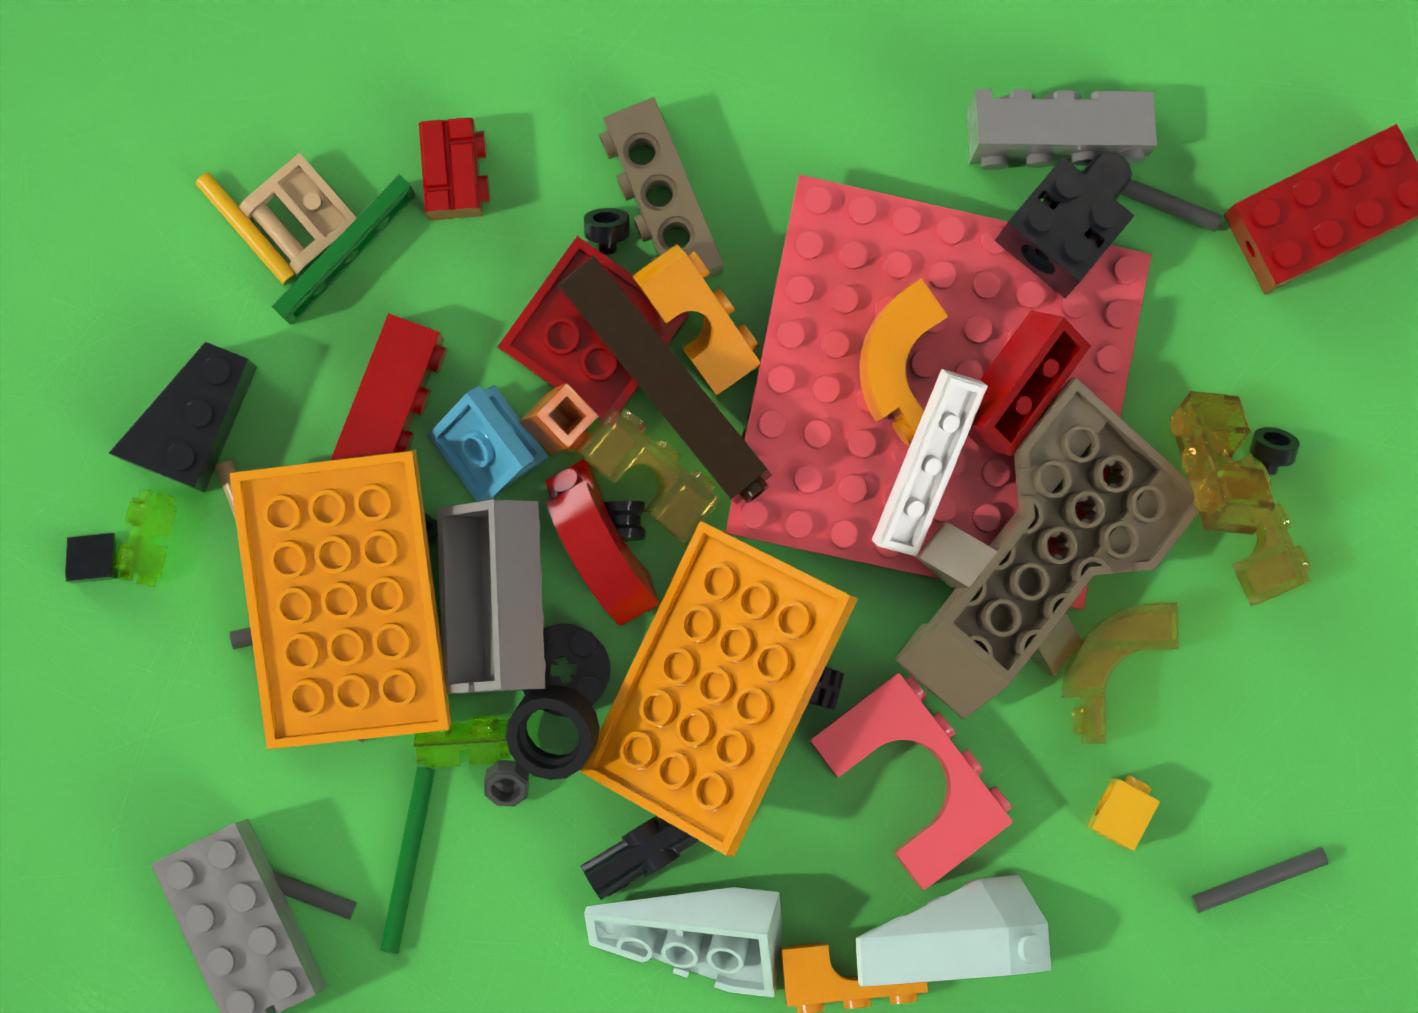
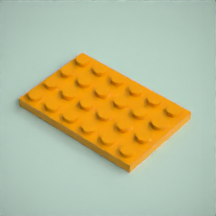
M416 450L229 473L267 749L449 730L452 727L449 698L448 694H446L444 660Z
M700 521L599 731L597 744L580 772L722 854L734 857L858 598Z

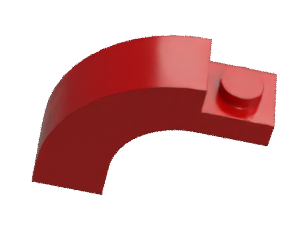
M582 459L545 480L551 498L550 501L546 502L558 535L586 585L617 624L622 626L659 605L660 603L649 571L635 557L617 531L604 504L594 470L589 463Z

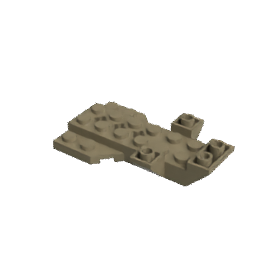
M1077 378L1067 381L1014 452L1019 509L993 542L988 546L949 522H944L916 557L950 588L956 589L928 624L922 623L894 660L962 719H966L1010 685L1030 658L1050 676H1055L1082 641L1066 611L1092 577L1112 573L1155 570L1209 500L1200 489ZM1111 466L1113 469L1109 474L1114 478L1112 483L1104 481V467ZM1077 502L1085 503L1086 506L1082 509L1086 513L1085 518H1077L1075 513L1077 511L1075 510ZM1056 537L1058 539L1054 545L1059 549L1057 554H1049L1047 549L1049 547L1047 545L1049 538Z

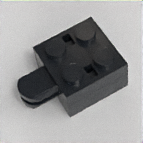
M1106 151L1097 155L1081 172L1062 157L1008 221L994 241L1066 299L1135 216L1116 201L1130 183L1132 170L1129 163L1123 156Z

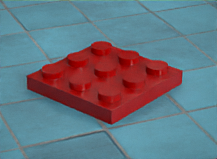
M577 236L497 347L553 388L567 383L598 415L597 419L611 427L640 386L559 288L558 284L594 255L667 346L670 345L689 318V313L683 312L665 323L633 279V274Z

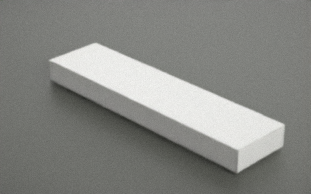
M941 369L873 535L872 541L877 546L918 556L988 387L982 381Z

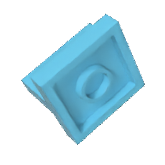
M495 384L484 391L479 385L467 392L427 435L477 502L496 499L510 484L538 468L549 458L537 440L519 423L521 419Z

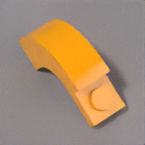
M922 278L892 299L874 319L863 342L859 365L861 389L872 417L877 422L892 413L896 419L892 423L894 430L907 446L911 444L924 413V410L908 386L906 378L907 357L913 344L922 334L948 317Z

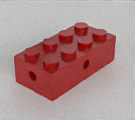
M1397 124L1235 203L1223 215L1264 294L1266 295L1418 219V162Z

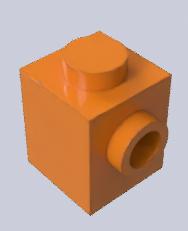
M565 383L549 390L519 423L551 455L565 449L569 452L575 450L588 437L589 432L586 429L594 422L598 415Z

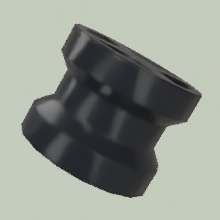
M604 502L617 531L624 541L646 539V529L641 526V515L645 512V502Z

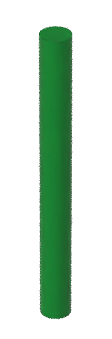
M417 766L380 951L394 954L399 953L435 775L434 769Z

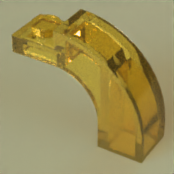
M1148 603L1116 612L1097 623L1081 639L1082 641L1073 651L1067 663L1061 698H1080V707H1073L1072 723L1074 734H1081V744H1106L1105 690L1111 672L1122 659L1138 651H1172L1179 649L1177 603Z

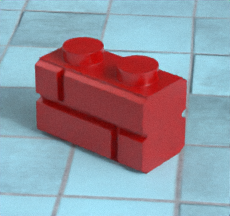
M470 117L448 119L445 121H421L419 123L424 204L428 219L445 220L483 216L482 203L490 202L488 175L480 176L479 158H487L485 131H477L474 119Z

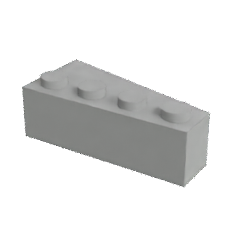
M976 89L966 111L969 164H981V169L984 170L1004 169L1009 167V162H1026L1029 168H1044L1054 165V160H1061L1064 157L1066 160L1072 159V165L1087 166L1097 155L1106 151L1123 156L1129 164L1142 162L1145 160V156H1149L1157 146L1154 92L1096 91L1089 95L1090 100L1081 99V94L1074 90H1057L1054 93L1045 95L1044 99H1035V96L1031 94V90L1013 89L1010 91V95L992 98V89Z

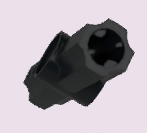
M655 816L621 837L622 841L581 865V868L593 890L602 900L629 885L630 882L642 875L647 877L680 857L681 851L699 840Z

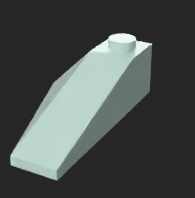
M1019 875L975 878L963 884L962 888L946 896H938L928 901V905L906 916L900 915L855 938L858 983L862 987L1051 971L1048 922Z
M731 887L586 906L584 916L589 945L641 963L652 958L674 966V974L685 978L688 977L690 971L716 980L714 987L727 992L775 997L782 935L779 892Z

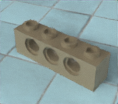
M650 98L603 117L606 131L600 133L599 137L608 159L617 157L623 171V173L616 175L620 189L626 201L634 198L640 215L633 217L643 243L651 240L657 253L656 257L651 258V262L671 249L663 240L666 233L672 229H681L690 238L687 245L681 249L687 255L695 251L710 272L703 279L706 280L723 273V261L655 98ZM640 146L650 148L655 154L654 159L646 165L635 164L629 158L630 153L635 148ZM654 188H665L672 195L671 201L662 207L651 205L646 197Z

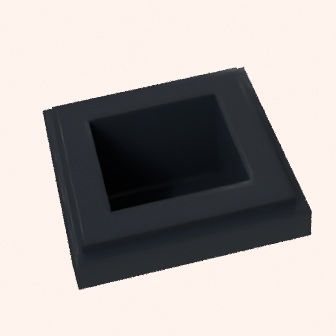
M115 533L68 537L65 565L66 582L73 584L118 579Z

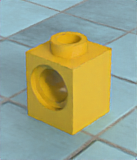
M1127 775L1125 781L1112 778L1086 828L1126 850L1134 851L1160 801L1149 796L1153 789L1152 787L1130 775Z

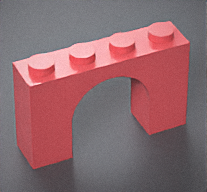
M896 673L808 741L837 778L875 749L891 741H912L924 746L935 755L946 777L947 787L944 803L932 821L892 851L919 888L926 890L1012 824L1013 821L1007 815L1012 806L996 786L988 790L978 776L984 770L968 749L962 753L959 752L950 740L956 733L942 714L938 712L932 716L921 702L927 698V695L918 682L911 675L904 679L900 673Z

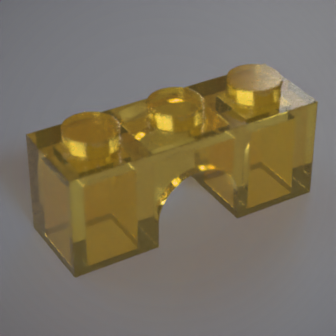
M1190 391L1178 409L1174 411L1170 418L1172 434L1177 441L1182 457V467L1187 473L1194 496V505L1199 512L1204 531L1254 535L1276 506L1264 470L1244 467L1231 458L1251 433L1240 398L1235 395Z
M610 409L574 452L608 481L616 483L623 473L634 465L644 464L648 466L656 475L658 489L654 499L645 508V512L677 540L686 543L696 531L699 522H703L721 501L712 493L716 485L699 470L694 469L690 474L677 462L682 456L667 442L660 439L655 444L642 433L647 427L646 424L631 411L625 409L620 414L617 410Z
M1252 454L1193 481L1194 485L1209 498L1204 507L1212 523L1224 517L1236 515L1247 519L1256 531L1257 542L1253 552L1248 557L1231 564L1250 606L1261 604L1311 581L1307 574V571L1311 570L1308 557L1300 545L1294 546L1287 531L1291 528L1288 514L1280 503L1275 505L1268 490V487H1271L1270 476L1260 461L1255 462Z

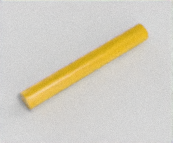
M209 172L201 175L195 182L196 186L281 284L285 286L290 283L297 274L292 270L287 261L254 223L239 209V206Z

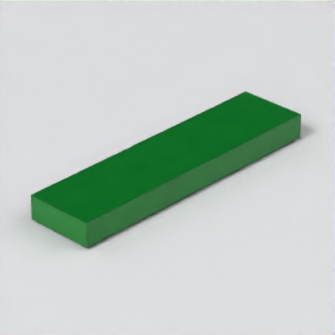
M398 174L276 301L272 308L290 325L294 324L415 198V192L411 184Z

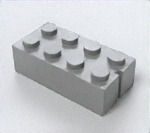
M493 499L437 508L441 644L446 694L545 689L546 662L544 659V614L542 611V567L539 534L541 525L538 501Z
M249 819L235 822L151 863L220 1013H279L327 988L289 904L277 884L273 870Z

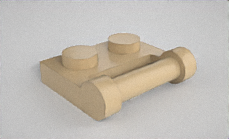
M300 152L246 197L239 206V209L248 219L254 218L291 260L289 266L298 276H301L357 218ZM276 196L315 239L305 249L267 206Z

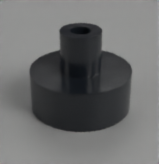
M600 208L586 213L584 216L585 238L591 242L599 243V251L603 254L617 252V242L627 239L630 235L629 214L616 208Z
M1272 427L1259 428L1254 432L1250 453L1254 458L1261 461L1259 470L1262 473L1275 475L1279 466H1289L1295 462L1300 442L1293 434Z

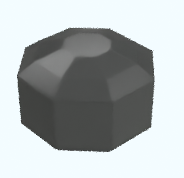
M498 760L486 769L484 795L497 806H516L527 798L529 772L521 768L516 761Z

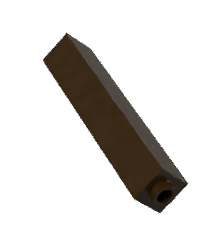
M593 255L558 284L559 288L735 504H738L743 499L746 503L752 502L769 487L765 481L772 474Z

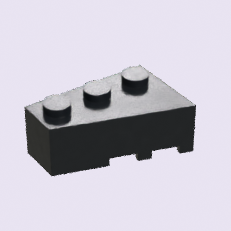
M205 342L118 441L109 454L205 493L257 366L248 358Z

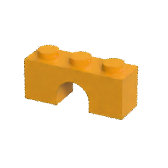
M676 244L632 277L665 323L686 311L702 313L703 327L700 334L682 349L703 380L717 396L760 365L761 362L753 352V350L759 347V344L745 324L738 328L729 317V314L735 309L720 288L713 292L703 279L710 272L697 253L693 251L687 255Z
M827 942L780 946L787 1007L796 1006L797 1013L825 1011L824 1003L843 1001L844 1009L864 1008L871 1006V998L888 996L890 1004L912 1003L918 1001L917 993L928 992L927 982L859 986L858 976H843L832 968Z

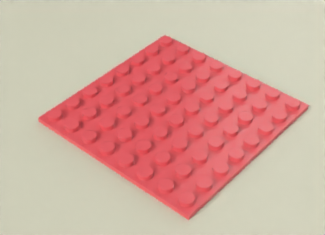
M799 174L744 441L772 476L765 481L769 487L752 502L746 503L743 499L738 504H735L731 501L725 533L940 579L919 561L916 556L879 547L872 541L910 445L907 446L894 430L892 423L896 419L893 414L890 413L875 422L863 396L860 383V356L863 342L872 322L892 299L921 278L948 315L947 318L922 334L915 341L906 361L908 386L917 402L925 411L941 369L980 380L1031 310L1064 317L1091 347L1063 386L1069 379L1077 378L1120 417L1152 254L1110 245L1065 299L994 241L1008 221ZM967 435L919 553L944 522H949L988 546L993 542L1019 509L1014 454L1009 456L979 447ZM1111 466L1104 467L1103 478L1106 483H1108ZM1077 502L1075 505L1077 518H1085L1086 513L1082 511L1086 506L1084 502ZM1056 537L1049 538L1047 541L1049 554H1057L1059 550L1054 546L1058 541ZM1088 584L1072 603L1071 608L1084 609Z

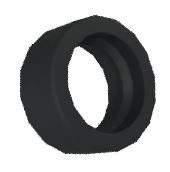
M549 685L545 686V689H535L523 697L508 720L506 741L510 754L521 768L536 777L549 780L567 778L582 769L597 744L600 727L596 711L584 696L571 688ZM550 709L570 718L579 733L578 745L574 751L569 754L556 755L547 753L536 746L527 731V721L530 716L537 710Z

